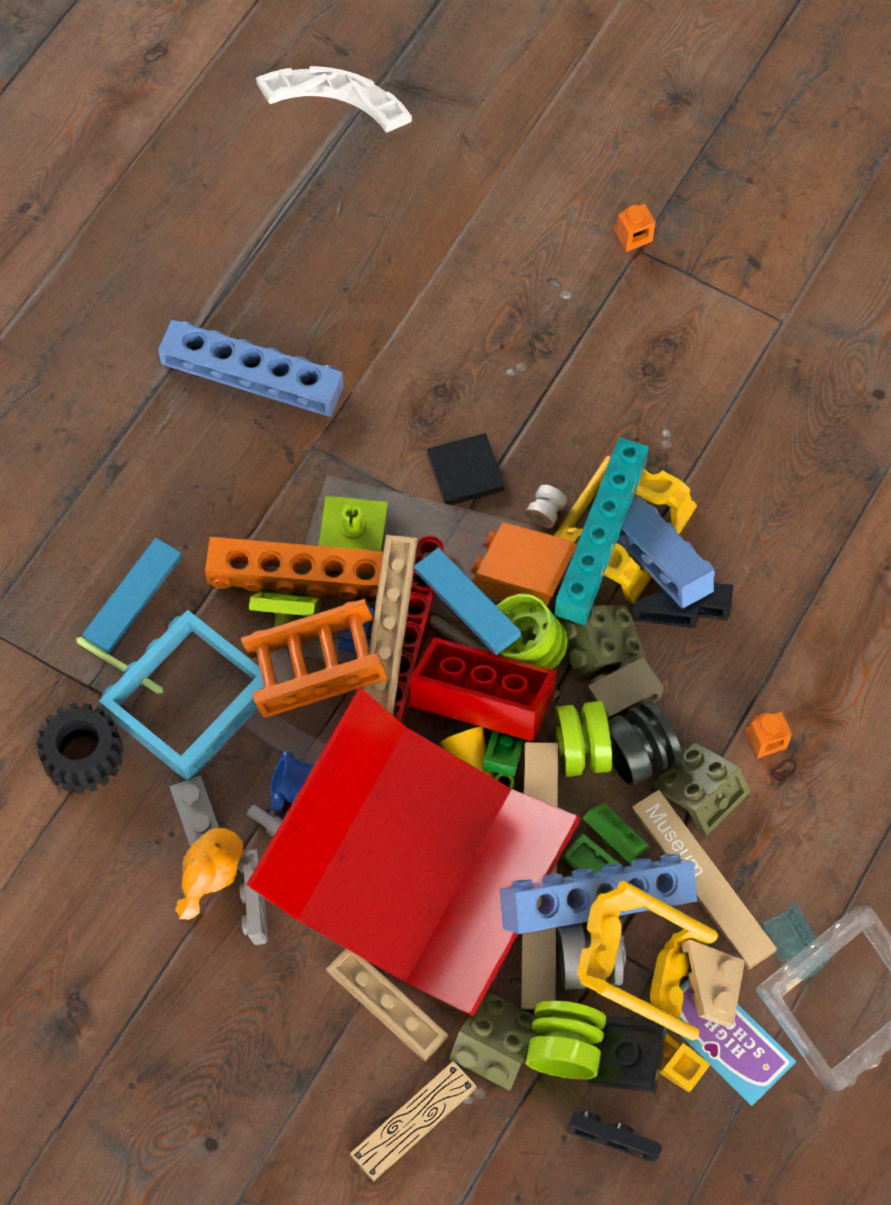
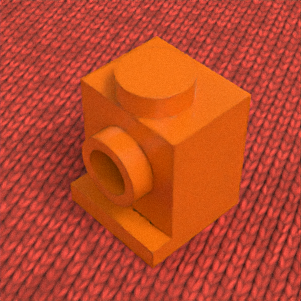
M645 204L640 206L632 205L618 214L617 225L613 226V230L627 252L653 242L656 222ZM641 232V235L633 237L634 233Z
M782 711L776 714H771L770 712L762 713L753 719L749 727L744 729L756 758L786 749L792 736Z

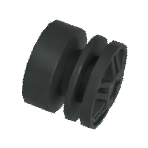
M651 700L641 703L639 709L632 708L628 710V721L622 716H617L608 721L612 766L621 779L629 786H634L651 777V764L658 770H664L667 768L668 763L675 764L682 757L680 744L670 722L661 709Z

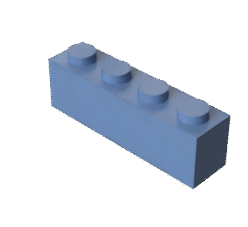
M640 495L633 498L617 541L682 609L714 592L715 571L710 562L703 560L696 553L693 545L688 541L685 542L677 534L675 527L671 523H667L652 504H648Z

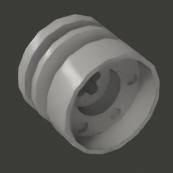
M583 923L556 927L559 969L563 989L587 988V986L580 983L577 970L582 949L590 947L591 934L589 931H584ZM622 931L614 969L610 974L611 982L614 986L622 985L623 971L626 964Z

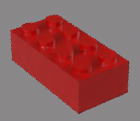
M434 637L410 677L409 706L533 741L554 701L556 671Z

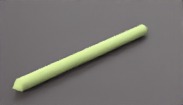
M76 638L77 644L123 673L128 667L84 638ZM145 678L142 681L144 686L157 694L163 693L162 687L152 680Z

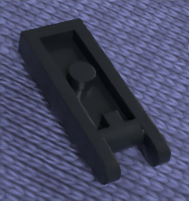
M581 1111V1114L573 1112L567 1133L648 1162L658 1160L662 1150L660 1143L634 1134V1129L625 1124L614 1123V1126L600 1122L601 1117L594 1113Z

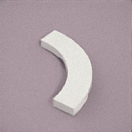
M310 66V69L292 70V68H286L256 77L257 85L269 104L293 97L323 96L345 101L360 108L373 117L386 133L412 122L411 114L389 91L385 92L374 85L372 80L352 72L330 67Z

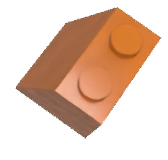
M502 522L497 532L491 529L483 545L488 548L485 557L478 555L470 571L475 574L472 582L480 590L501 601L517 594H530L541 599L547 606L577 544L566 539Z

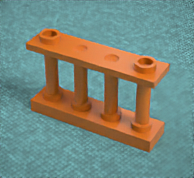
M365 599L350 601L343 606L271 629L255 631L251 635L241 638V642L250 658L258 657L264 687L252 693L254 702L263 718L388 679L386 668L379 654L374 653L370 655L363 623L373 621V616ZM350 628L357 659L339 665L332 633ZM319 638L326 668L308 674L301 643ZM289 648L295 678L277 684L270 653Z

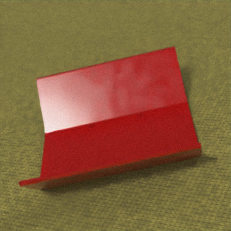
M358 688L247 881L246 886L295 920L404 983L474 1016L518 935L503 929L499 888L511 887L512 881L519 879H531L533 883L542 881V876L551 874L581 818L507 787L410 730L363 689Z

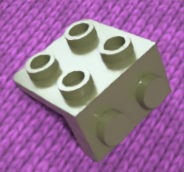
M592 606L586 625L567 619L560 621L567 633V653L576 680H588L605 665H621L629 659L636 661L643 656L646 659L631 613L626 606Z
M486 992L474 1016L469 1015L460 1029L449 1059L510 1091L527 1056L530 1039L539 1036L532 1029V1023L537 1018L490 992Z

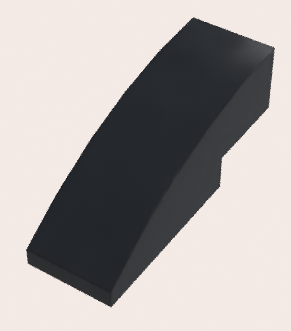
M714 584V592L683 609L666 591L652 594L635 602L632 619L638 622L695 628L698 617L728 621L732 604L733 585Z

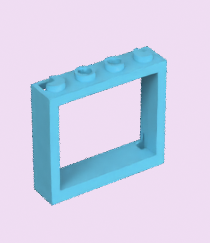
M187 610L181 617L177 616L171 621L168 630L159 639H154L148 645L146 653L137 662L134 661L128 665L123 677L115 685L112 684L104 690L99 703L105 715L109 714L113 721L184 780H189L196 776L258 710L252 692L263 689L264 685L260 667ZM193 631L251 677L253 681L180 756L120 707V705Z

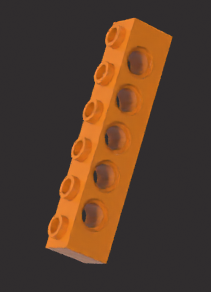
M210 537L205 574L207 584L220 589H227L233 586L244 587L246 590L254 592L268 589L275 590L281 594L303 592L314 597H323L326 594L337 595L347 600H353L357 597L370 598L376 602L383 551ZM237 563L247 564L243 569L233 568ZM268 566L278 567L274 572L264 570ZM301 568H306L310 570V572L305 575H299L295 573L297 570ZM338 571L342 573L340 576L335 578L329 577L327 575L329 572ZM362 574L373 576L370 580H361L358 577Z

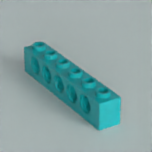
M621 437L618 438L556 598L555 616L586 625L644 472L649 446Z

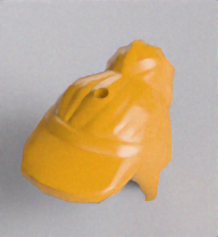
M213 828L202 835L187 850L182 863L183 875L181 886L185 898L179 899L175 908L179 919L190 920L200 913L199 900L204 894L217 892L233 883L237 874L238 862L243 855V841L235 832L226 828Z

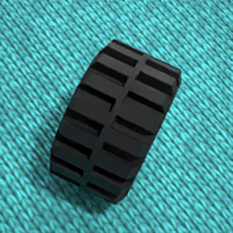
M72 703L68 710H64L63 706L56 709L58 715L54 717L50 714L46 718L48 725H41L39 729L41 737H37L36 742L39 749L37 752L47 776H50L56 786L61 784L63 790L68 792L71 791L72 787L75 788L76 793H84V788L88 787L93 792L98 790L97 784L107 785L110 782L108 776L112 775L115 777L119 772L117 765H122L123 756L121 752H124L117 726L114 724L112 717L109 714L105 716L104 710L98 706L93 711L91 704L84 703L83 708H78L77 703ZM86 736L98 741L95 751L84 759L71 760L62 755L65 746L75 738Z

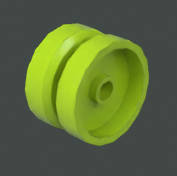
M603 702L584 703L581 710V722L574 705L556 706L555 742L558 743V757L564 777L580 776L583 774L585 755L589 769L593 773L611 772V740Z

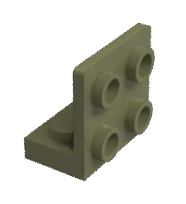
M693 743L682 754L680 761L672 764L652 783L654 791L659 790L664 797L687 809L697 830L706 836L751 793L739 766L697 743Z

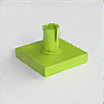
M326 496L319 546L382 551L388 502Z
M258 592L250 597L249 610L275 613L274 627L293 622L294 615L312 616L317 614L321 610V597Z

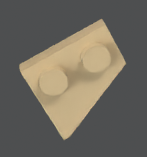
M690 939L684 941L682 949L683 953L688 952L692 972L688 973L691 987L695 992L694 1002L697 1015L725 1027L734 1025L745 961Z

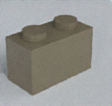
M643 656L636 661L629 659L623 662L617 668V671L608 676L601 674L595 677L589 683L586 698L588 702H603L608 721L617 716H622L626 719L628 718V710L632 708L639 709L641 703L647 700H651L654 703L660 701L664 687Z

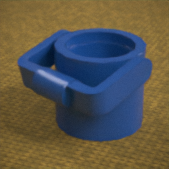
M282 752L270 784V795L272 798L269 810L281 813L284 801L293 803L314 765L294 759V754L291 752Z

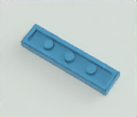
M155 537L83 632L82 637L110 654L181 560V552Z
M439 547L414 566L415 572L495 655L521 637L520 630Z

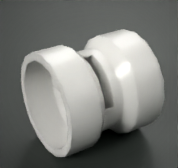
M541 485L536 492V501L530 503L526 510V515L533 523L544 528H552L557 521V512L564 508L567 498L557 488L550 485Z

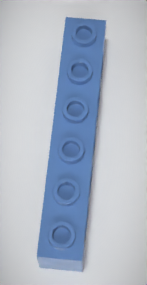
M171 320L158 348L161 365L328 417H332L344 388L343 372L333 366H321L301 356L292 357L282 354L275 348H263L253 345L246 339L237 340L227 337L216 330H204L187 321L178 322ZM193 347H201L198 350H191ZM223 355H228V356H229V357L226 358V359H220V358H219L220 356H223ZM250 364H257V365H258V366L253 367V368L247 367V366L250 365ZM278 373H286V375L281 377L275 376ZM305 382H315L313 385H304Z
M664 854L660 856V861L652 862L651 859H635L631 861L632 866L622 867V864H606L602 866V871L593 872L592 869H577L572 871L573 876L563 877L562 874H548L542 876V881L534 883L531 879L514 880L511 887L499 888L503 929L522 934L588 922L591 906L597 899L598 888L601 886V894H606L617 889L621 881H630L633 886L670 906L697 902L694 861L681 859L680 854ZM658 876H659V878H660L659 884H658V886L656 887V880H657V878H658ZM571 891L572 897L570 902L567 903L568 893ZM541 896L542 903L537 909V900ZM639 907L620 911V915L648 911V909Z

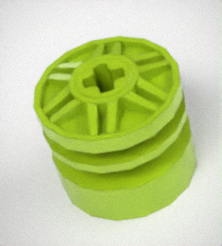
M517 594L507 597L496 605L521 633V637L501 651L499 655L551 670L559 665L566 654L568 645L567 633L560 621L541 599L530 594Z
M553 1000L536 1003L534 1016L537 1019L533 1021L532 1029L542 1036L530 1039L526 1064L538 1072L570 1079L595 1078L598 1074L601 1051L590 1044L599 1043L603 1040L604 1033L600 1029H603L606 1023L604 1013L586 1005L567 1001Z

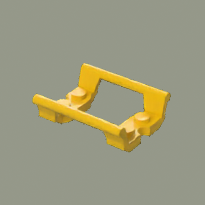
M610 456L605 457L554 534L555 537L578 544L583 529L574 528V526L599 490L611 459ZM644 469L635 494L640 495L651 503L657 505L667 504L670 506L671 524L679 535L697 507V504L691 500L690 488L681 480L663 470L658 474H651ZM616 543L604 575L621 584L624 597L628 602L635 604L652 578L644 568L641 570V566L637 565L628 556L625 548Z
M621 881L617 889L606 894H599L591 906L586 928L591 934V944L589 948L582 949L577 970L580 983L692 1041L696 1040L699 1036V1029L680 1019L684 995L679 987V982L682 977L688 976L690 968L688 952L683 953L682 944L690 939L703 945H708L716 941L718 933L716 930L632 884ZM645 907L684 928L679 933H673L671 939L664 945V949L658 954L650 990L651 1004L606 982L607 977H609L614 969L621 936L620 911Z

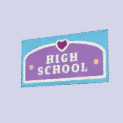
M688 979L680 987L684 995L680 1019L699 1029V1036L693 1041L684 1036L682 1037L753 1106L797 1061L738 1004L734 1025L725 1027L699 1017L694 1002L695 992Z

